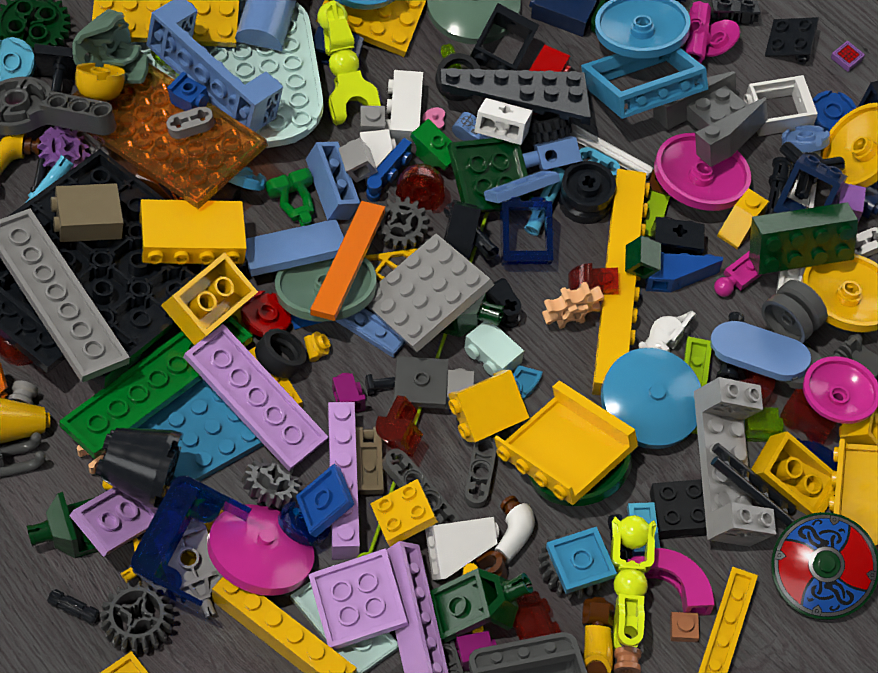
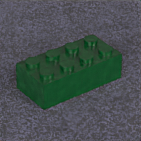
M848 202L752 217L749 258L758 275L854 260L858 218Z

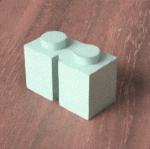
M483 321L466 336L464 347L466 353L472 359H477L480 363L483 362L485 371L491 376L500 370L513 371L522 363L524 350L492 323Z

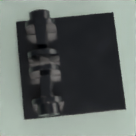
M711 0L713 7L711 20H715V22L728 20V13L729 20L733 21L734 13H736L737 24L739 22L741 24H753L758 22L759 14H761L757 0Z
M819 17L774 19L765 57L795 56L797 63L806 64L810 59L809 55H811Z

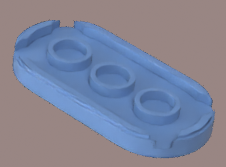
M729 321L722 323L713 330L711 335V349L713 348L715 355L720 360L776 380L792 381V378L796 377L799 379L806 374L810 367L811 354L803 343L744 322Z

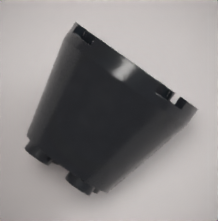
M116 428L111 430L110 434L106 435L103 449L107 451L103 460H99L96 475L101 476V480L143 505L160 511L166 498L163 496L165 492L167 493L172 483L180 456L181 447L177 445L183 439L184 434L175 430Z

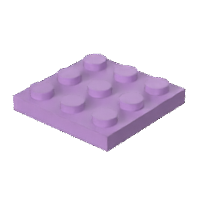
M386 548L308 574L326 641L333 650L409 626Z

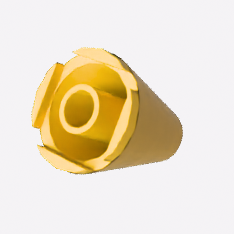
M0 398V444L31 437L35 432L43 434L46 428H50V413L45 412L44 407Z

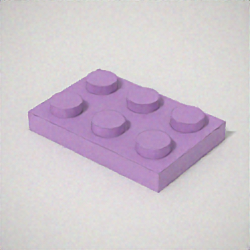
M115 487L74 509L69 515L103 557L158 525L163 519L155 509L143 505Z

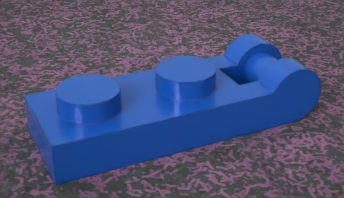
M403 138L377 168L378 172L368 178L366 197L369 201H378L384 186L388 182H393L398 174V170L410 162L413 155L411 153V141Z

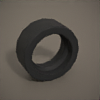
M450 54L443 58L438 65L435 76L436 87L441 95L447 99L464 101L470 97L441 91L440 69H447L453 64H462L469 69H480V66L475 59L467 54Z
M270 329L267 331L255 348L258 362L269 373L281 378L294 376L305 363L307 357L306 350L301 341L293 334L281 329ZM272 347L284 352L289 360L279 356Z

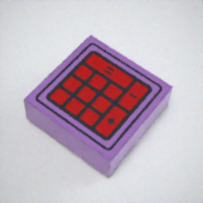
M846 41L832 53L831 59L849 72L864 59L865 54L849 41Z

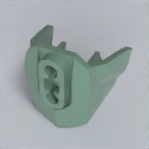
M108 9L92 20L76 35L72 45L74 63L76 65L96 63L95 67H104V64L115 65L125 70L124 84H141L145 81L148 73L149 58L140 51L142 49L141 45L131 44L129 24L123 19L124 14Z

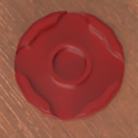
M258 291V293L243 304L241 309V318L246 328L254 335L263 337L270 329L286 331L291 323V314L280 305L276 293L273 292L269 294L265 293V291Z

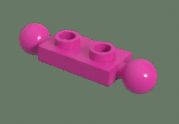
M749 251L725 269L724 275L726 277L716 280L714 290L719 296L727 297L732 294L734 285L741 291L762 275H758L749 258Z

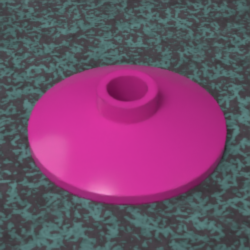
M721 20L709 26L712 40L706 46L705 56L714 57L721 55L736 44L740 37V27L736 22Z

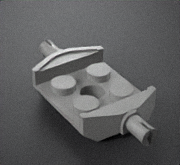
M173 502L168 503L171 511L168 510L165 504L162 508L167 517L168 524L157 533L152 542L175 600L198 601L201 603L205 618L210 617L208 609H210L212 616L217 613L210 599L212 588L223 576L217 571L209 557L207 550L209 534L203 520L180 519ZM187 551L194 552L197 557L195 563L190 566L184 565L181 562L182 554Z

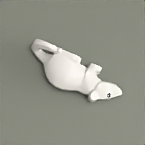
M690 311L678 317H660L652 325L646 342L642 341L639 343V349L657 348L670 352V348L674 349L683 337L687 324L697 314Z

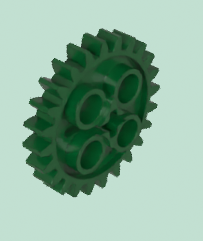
M6 0L7 5L0 4V40L15 37L25 41L34 51L35 44L57 46L58 44L64 46V39H69V31H71L70 14H68L67 7H63L61 0L57 2L55 0Z

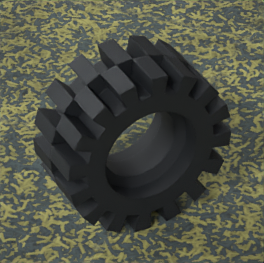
M547 112L544 115H532L528 132L530 141L550 142V140L555 141L558 138L569 136L572 133L570 117L569 120L560 119V114Z

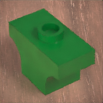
M427 119L410 135V138L416 145L415 155L431 170L438 166L445 171L452 165L447 147L452 141L431 120Z

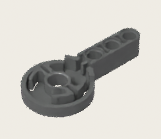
M14 77L0 82V134H23L43 125H53L97 135H109L117 128L112 106L108 102L54 92L44 81L33 77Z

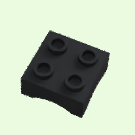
M702 479L652 483L650 498L651 502L655 503L659 540L684 535L707 536Z

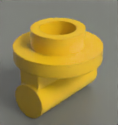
M316 331L304 337L310 362H316L320 357L329 354L330 341L325 334Z

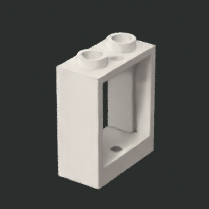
M803 75L748 85L747 92L743 97V100L748 105L763 97L772 99L792 95L798 114L768 119L757 131L758 136L783 133L787 129L795 131V127L800 125H814L818 113Z

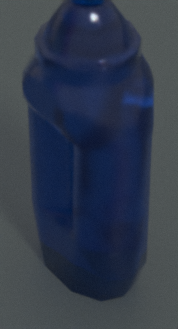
M797 438L798 441L833 471L836 470L838 462L833 461L834 451L818 442L801 441Z

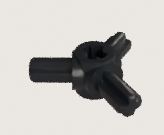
M786 141L780 148V152L794 165L803 155L791 142ZM804 153L805 155L817 157L821 163L827 166L837 167L841 171L845 169V161L842 157L822 159L816 153ZM801 170L794 193L799 200L808 199L812 185L818 180V178Z

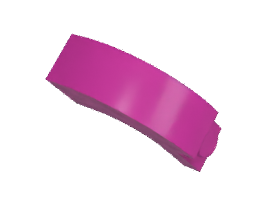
M655 548L654 563L651 569L644 573L646 579H661L674 586L681 597L683 612L698 613V616L710 615L714 607L713 592L709 580L702 569L690 558L679 552ZM644 556L632 557L627 559V562L633 560L640 564L644 561Z

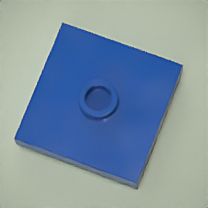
M336 464L330 466L296 495L309 534L314 537L321 534L355 505L341 468Z

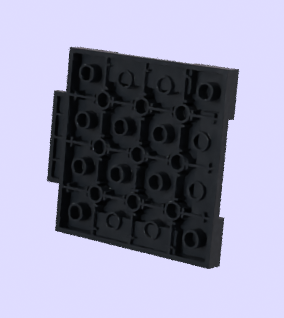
M99 149L9 216L27 209L32 210L130 357L129 364L92 379L105 389L140 361L141 353L177 325L161 305L209 265L152 264L142 262V227L139 220L141 199H166ZM117 183L123 218L122 239L60 242L59 232H54L53 217H56V212L51 211V197H55L56 186ZM0 258V335L48 373L66 358ZM244 261V264H236L238 269L245 275L247 262Z

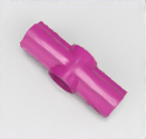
M697 1L690 8V34L685 42L684 51L702 64V61L705 59L706 46L712 40V36L709 33L711 7L708 3Z

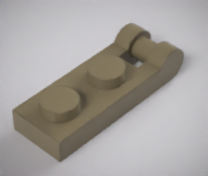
M373 426V429L355 427L358 495L383 494L381 426ZM373 439V442H363V440Z

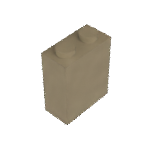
M117 183L56 186L55 197H51V211L56 212V217H53L54 232H59L60 242L122 239L123 218Z

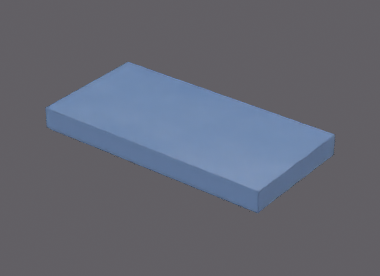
M333 219L246 238L245 261L251 276H257L333 259L344 236L337 220Z

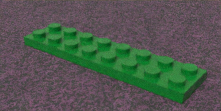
M231 316L219 325L224 324L244 347L253 342V335ZM181 331L122 374L108 387L100 390L59 420L60 427L91 457L96 459L107 451L103 449L106 435L110 434L111 430L116 428H138L203 379L183 358L185 352L195 345Z

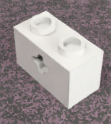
M486 98L478 110L474 132L521 145L529 132L532 110Z

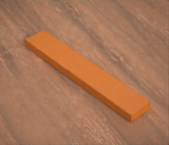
M361 201L311 306L310 314L312 316L332 321L336 320L385 214V206Z

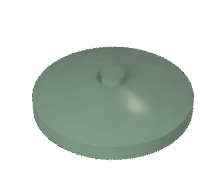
M427 0V12L433 25L448 38L465 44H476L497 3L519 14L521 0ZM494 23L483 44L494 42L507 35L510 31Z
M365 257L336 320L358 313L375 296L377 289L376 272L371 262ZM334 258L279 270L275 278V290L280 305L287 312L301 319L320 322L332 321L312 316L310 309Z

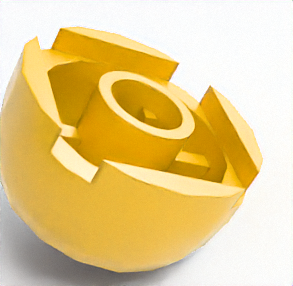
M82 63L76 66V87L85 98L106 102L115 99L121 93L125 83V70L111 64H104V67H95L96 63Z

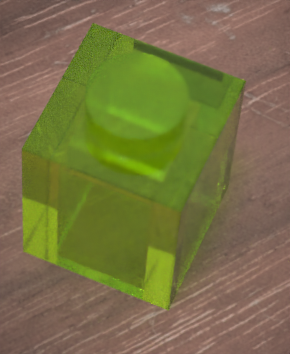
M763 407L762 411L745 419L746 442H767L770 436L783 432V418L779 417L778 408Z

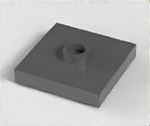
M397 356L394 406L445 409L448 359Z

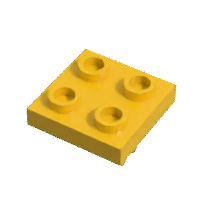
M418 479L370 503L390 547L438 523Z

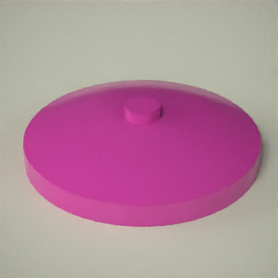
M683 133L667 139L660 146L654 161L655 175L662 188L677 201L700 210L719 211L735 206L751 183L750 167L738 150L731 157L710 167L696 155L695 133Z
M247 504L227 509L216 518L207 538L208 554L217 571L233 585L251 593L274 596L292 592L306 581L313 567L314 549L305 530L288 515L267 506Z

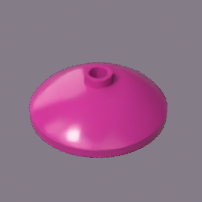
M839 356L825 357L813 363L805 374L803 391L808 403L817 413L831 421L843 424L858 423L868 419L878 407V382L865 366L855 360Z

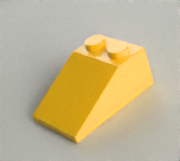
M788 431L770 436L751 468L752 471L792 502L798 511L806 515L825 512L829 506L830 496L835 495L836 487L831 486L833 470Z

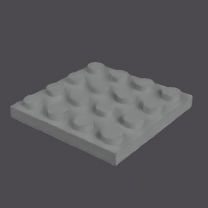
M434 234L377 284L375 296L366 307L413 350L418 352L492 288L494 284L487 275L439 235Z

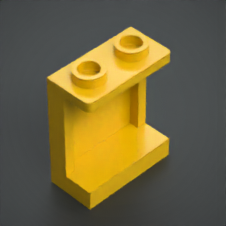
M500 370L493 373V376L448 394L450 398L448 401L449 408L457 416L459 422L458 431L467 442H477L529 418L511 370Z

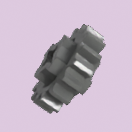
M396 197L395 203L388 199L385 214L377 229L379 231L377 233L378 239L385 238V246L393 243V250H396L398 245H402L403 250H407L408 244L415 248L416 240L423 241L424 235L422 233L428 232V226H426L428 224V217L424 216L425 208L418 209V201L410 204L409 197L404 202H401L400 197ZM390 215L391 220L387 221V225H385V221L387 217ZM416 222H418V226L416 230L413 232L412 227L416 225Z
M262 458L261 463L254 460L252 465L248 464L242 478V482H244L243 489L250 490L248 496L257 497V503L265 502L267 507H270L271 504H274L277 508H280L282 504L288 507L290 502L295 501L300 489V485L297 484L299 477L292 476L294 471L286 470L282 464H277L276 460L273 459L271 463H268L265 458Z

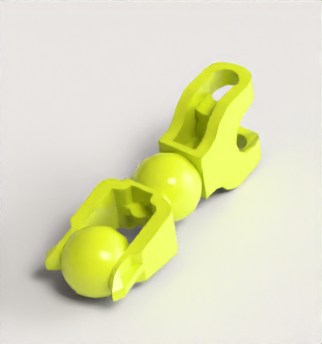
M332 0L319 8L317 16L318 22L323 28L325 52L330 56L329 68L336 76L334 79L335 89L327 102L333 123L341 125L347 118V102L358 101L363 106H381L377 88L370 82L365 81L361 71H358L359 59L356 53L352 51L354 48V37L347 23V11L344 6Z
M636 515L627 516L621 521L615 517L612 521L610 558L618 573L613 583L614 590L618 595L612 635L614 650L622 647L620 643L637 648L644 635V595L648 588L644 573H647L654 563L656 523L653 520L648 524L642 517ZM622 544L630 549H638L645 545L644 561L638 564L633 560L626 562L621 559L620 545Z

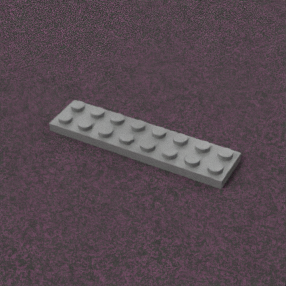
M27 209L0 219V258L80 381L83 383L129 364L130 357L32 210Z

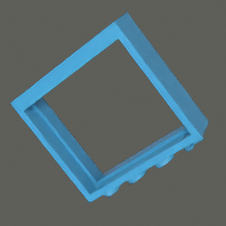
M681 48L662 57L631 58L613 54L581 65L582 72H585L587 89L621 119L708 90L706 67ZM667 61L680 71L624 91H620L608 81ZM625 104H628V108L624 110Z

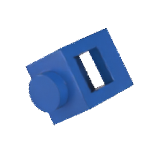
M182 72L167 87L171 104L184 111L205 107L210 100L207 87L189 78L185 72Z

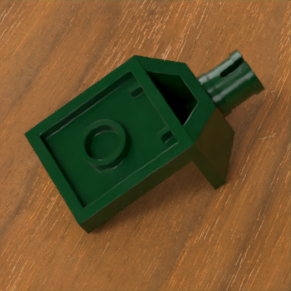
M485 293L441 332L461 337L474 330L480 321L499 326L500 320L503 318L504 306L487 302Z
M57 493L46 512L47 520L26 526L32 547L40 543L53 541L56 549L73 558L99 552L69 516L74 509L94 498L67 505L64 493Z
M477 568L431 590L430 594L441 641L447 643L489 622H493L505 630L512 629L519 608L518 598L533 592L529 577L525 573H521L513 579L506 580L496 574Z

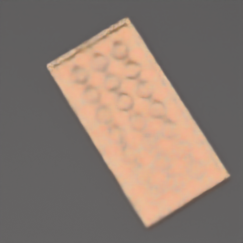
M148 63V73L143 83L124 84L118 97L106 101L112 106L117 125L116 130L109 135L86 133L199 209L268 146L267 140L209 102L205 107L211 109L215 122L210 130L182 139L172 138L169 135L166 122L170 116L184 112V110L171 104L167 87L174 79ZM78 90L73 94L74 96L84 97Z

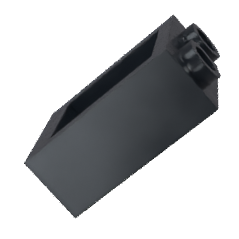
M497 3L470 56L476 60L478 65L486 66L491 70H517L540 25ZM494 23L525 39L513 64L481 48Z

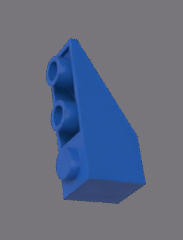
M661 252V270L645 279L646 291L673 292L720 272L723 257L711 254L700 256L688 253L666 254Z

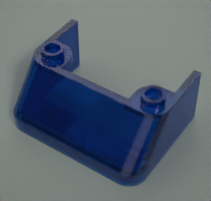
M189 476L175 478L132 556V571L161 594L199 612L203 601L180 590L182 577L176 569L168 566L172 555L192 518L202 523H210L218 517L221 509L246 521L252 508Z

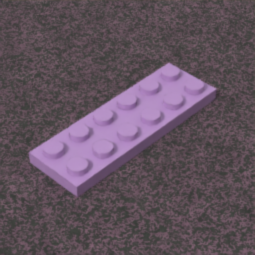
M224 324L185 352L183 358L288 471L292 470L327 441L328 436Z

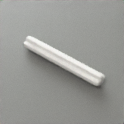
M571 124L572 133L570 135L576 137L578 143L613 158L620 166L627 170L645 172L646 180L652 175V166L581 127Z

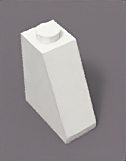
M494 517L432 525L425 529L432 580L448 578L467 565V563H470L498 544L499 528L497 523L494 522Z

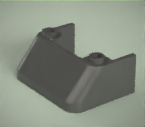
M566 632L478 648L469 657L470 673H587L576 638Z

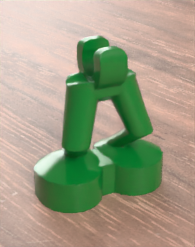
M309 168L291 172L288 176L281 175L266 182L265 189L271 199L280 198L279 207L292 221L298 220L300 227L311 224V216L315 210L312 196L307 188L314 181ZM299 192L303 206L294 208L289 204V193Z

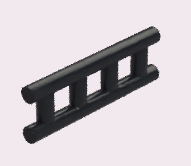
M716 443L713 446L712 451L717 455L711 462L713 467L762 507L774 509V516L787 527L796 521L789 515L796 509L792 502L721 444Z

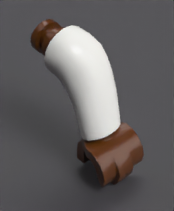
M513 495L505 498L500 505L501 510L506 514V523L508 524L504 536L495 547V551H486L475 559L478 568L484 570L489 566H493L487 571L504 579H507V570L504 563L508 564L521 550L531 536L535 526L534 512L531 507L526 503L521 504Z

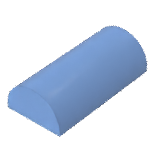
M246 0L235 36L236 42L282 51L297 0Z

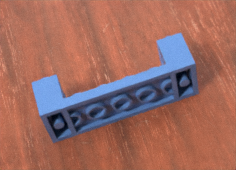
M172 0L153 11L146 45L176 73L180 75L182 72H185L189 78L207 87L210 99L208 102L248 137L276 119L283 86L268 72L262 73L244 85L238 77L225 68L222 62L216 60L204 46L197 43L192 37L198 10L192 3L187 0Z

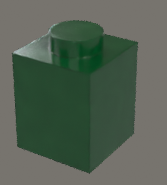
M640 236L626 245L625 272L646 279L661 270V243L651 240L649 237Z

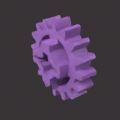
M58 126L47 129L39 138L41 143L37 145V148L42 150V153L38 155L39 158L46 160L43 166L49 165L52 169L62 155L74 164L71 169L76 167L91 155L85 152L89 148L88 144H83L82 142L85 137H78V130L71 132L68 128Z

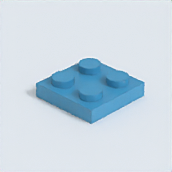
M597 527L546 543V549L565 594L614 579L617 575Z

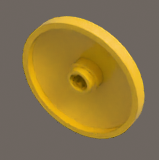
M878 103L862 105L843 116L829 131L830 144L826 148L821 149L820 153L822 159L844 158L845 169L842 173L848 176L845 183L861 187H868L878 181Z
M854 254V260L805 268L801 282L811 287L823 300L827 308V323L852 332L878 330V264L864 256Z

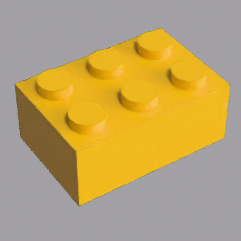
M224 252L161 306L188 339L196 345L258 293V291Z

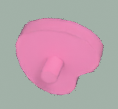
M438 107L431 108L423 114L422 122L424 123L429 119L442 130L444 128L445 111Z

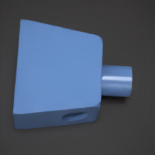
M571 135L565 136V138H558L555 141L550 140V142L533 145L534 151L522 154L526 168L538 165L541 170L582 161L577 138ZM551 150V158L546 159L545 153Z

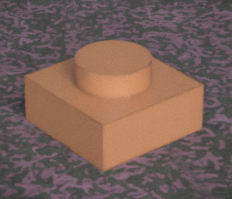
M671 612L670 641L698 642V613Z

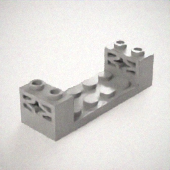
M718 377L694 391L707 540L750 547L776 535L774 509L752 506V498L713 467L711 462L717 456L712 451V448L716 443H719L748 466L744 420L763 410L761 385Z

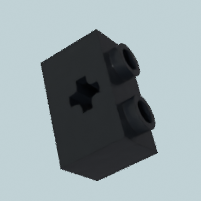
M656 217L651 228L650 239L661 243V252L666 254L688 253L701 256L704 250L705 224L696 223L691 220L682 221L670 217Z

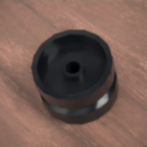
M590 160L570 165L564 172L558 198L561 211L567 218L580 224H595L603 220L609 214L616 188L614 175L601 163Z

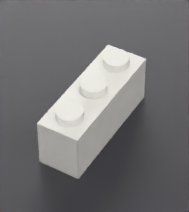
M394 70V80L389 79L388 94H392V99H387L386 113L391 114V119H386L385 129H389L390 138H395L396 144H399L403 138H406L412 142V145H415L410 135L420 126L423 72Z

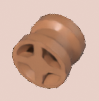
M623 646L614 650V657L617 660V663L614 665V673H641V666L638 664V660L641 658L640 649L632 646Z

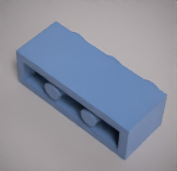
M316 142L306 158L327 221L333 219L349 220L360 205L352 178L345 170L338 149L340 148L338 142Z

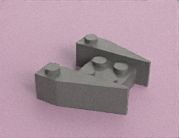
M734 71L707 77L708 90L653 108L654 119L667 130L686 120L699 130L695 132L696 155L710 167L731 157L768 120L766 97L748 105L736 95V73Z

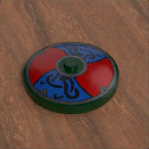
M813 513L791 523L779 536L771 556V575L777 592L793 610L812 619L835 620L854 613L871 597L878 582V553L871 537L855 521L835 513Z

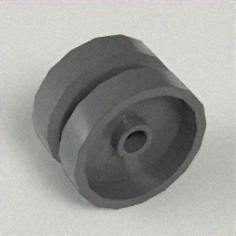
M799 280L785 282L777 290L776 294L769 297L763 303L761 308L762 316L772 332L798 340L801 343H804L812 335L813 331L819 329L828 317L827 308L820 296L811 287Z

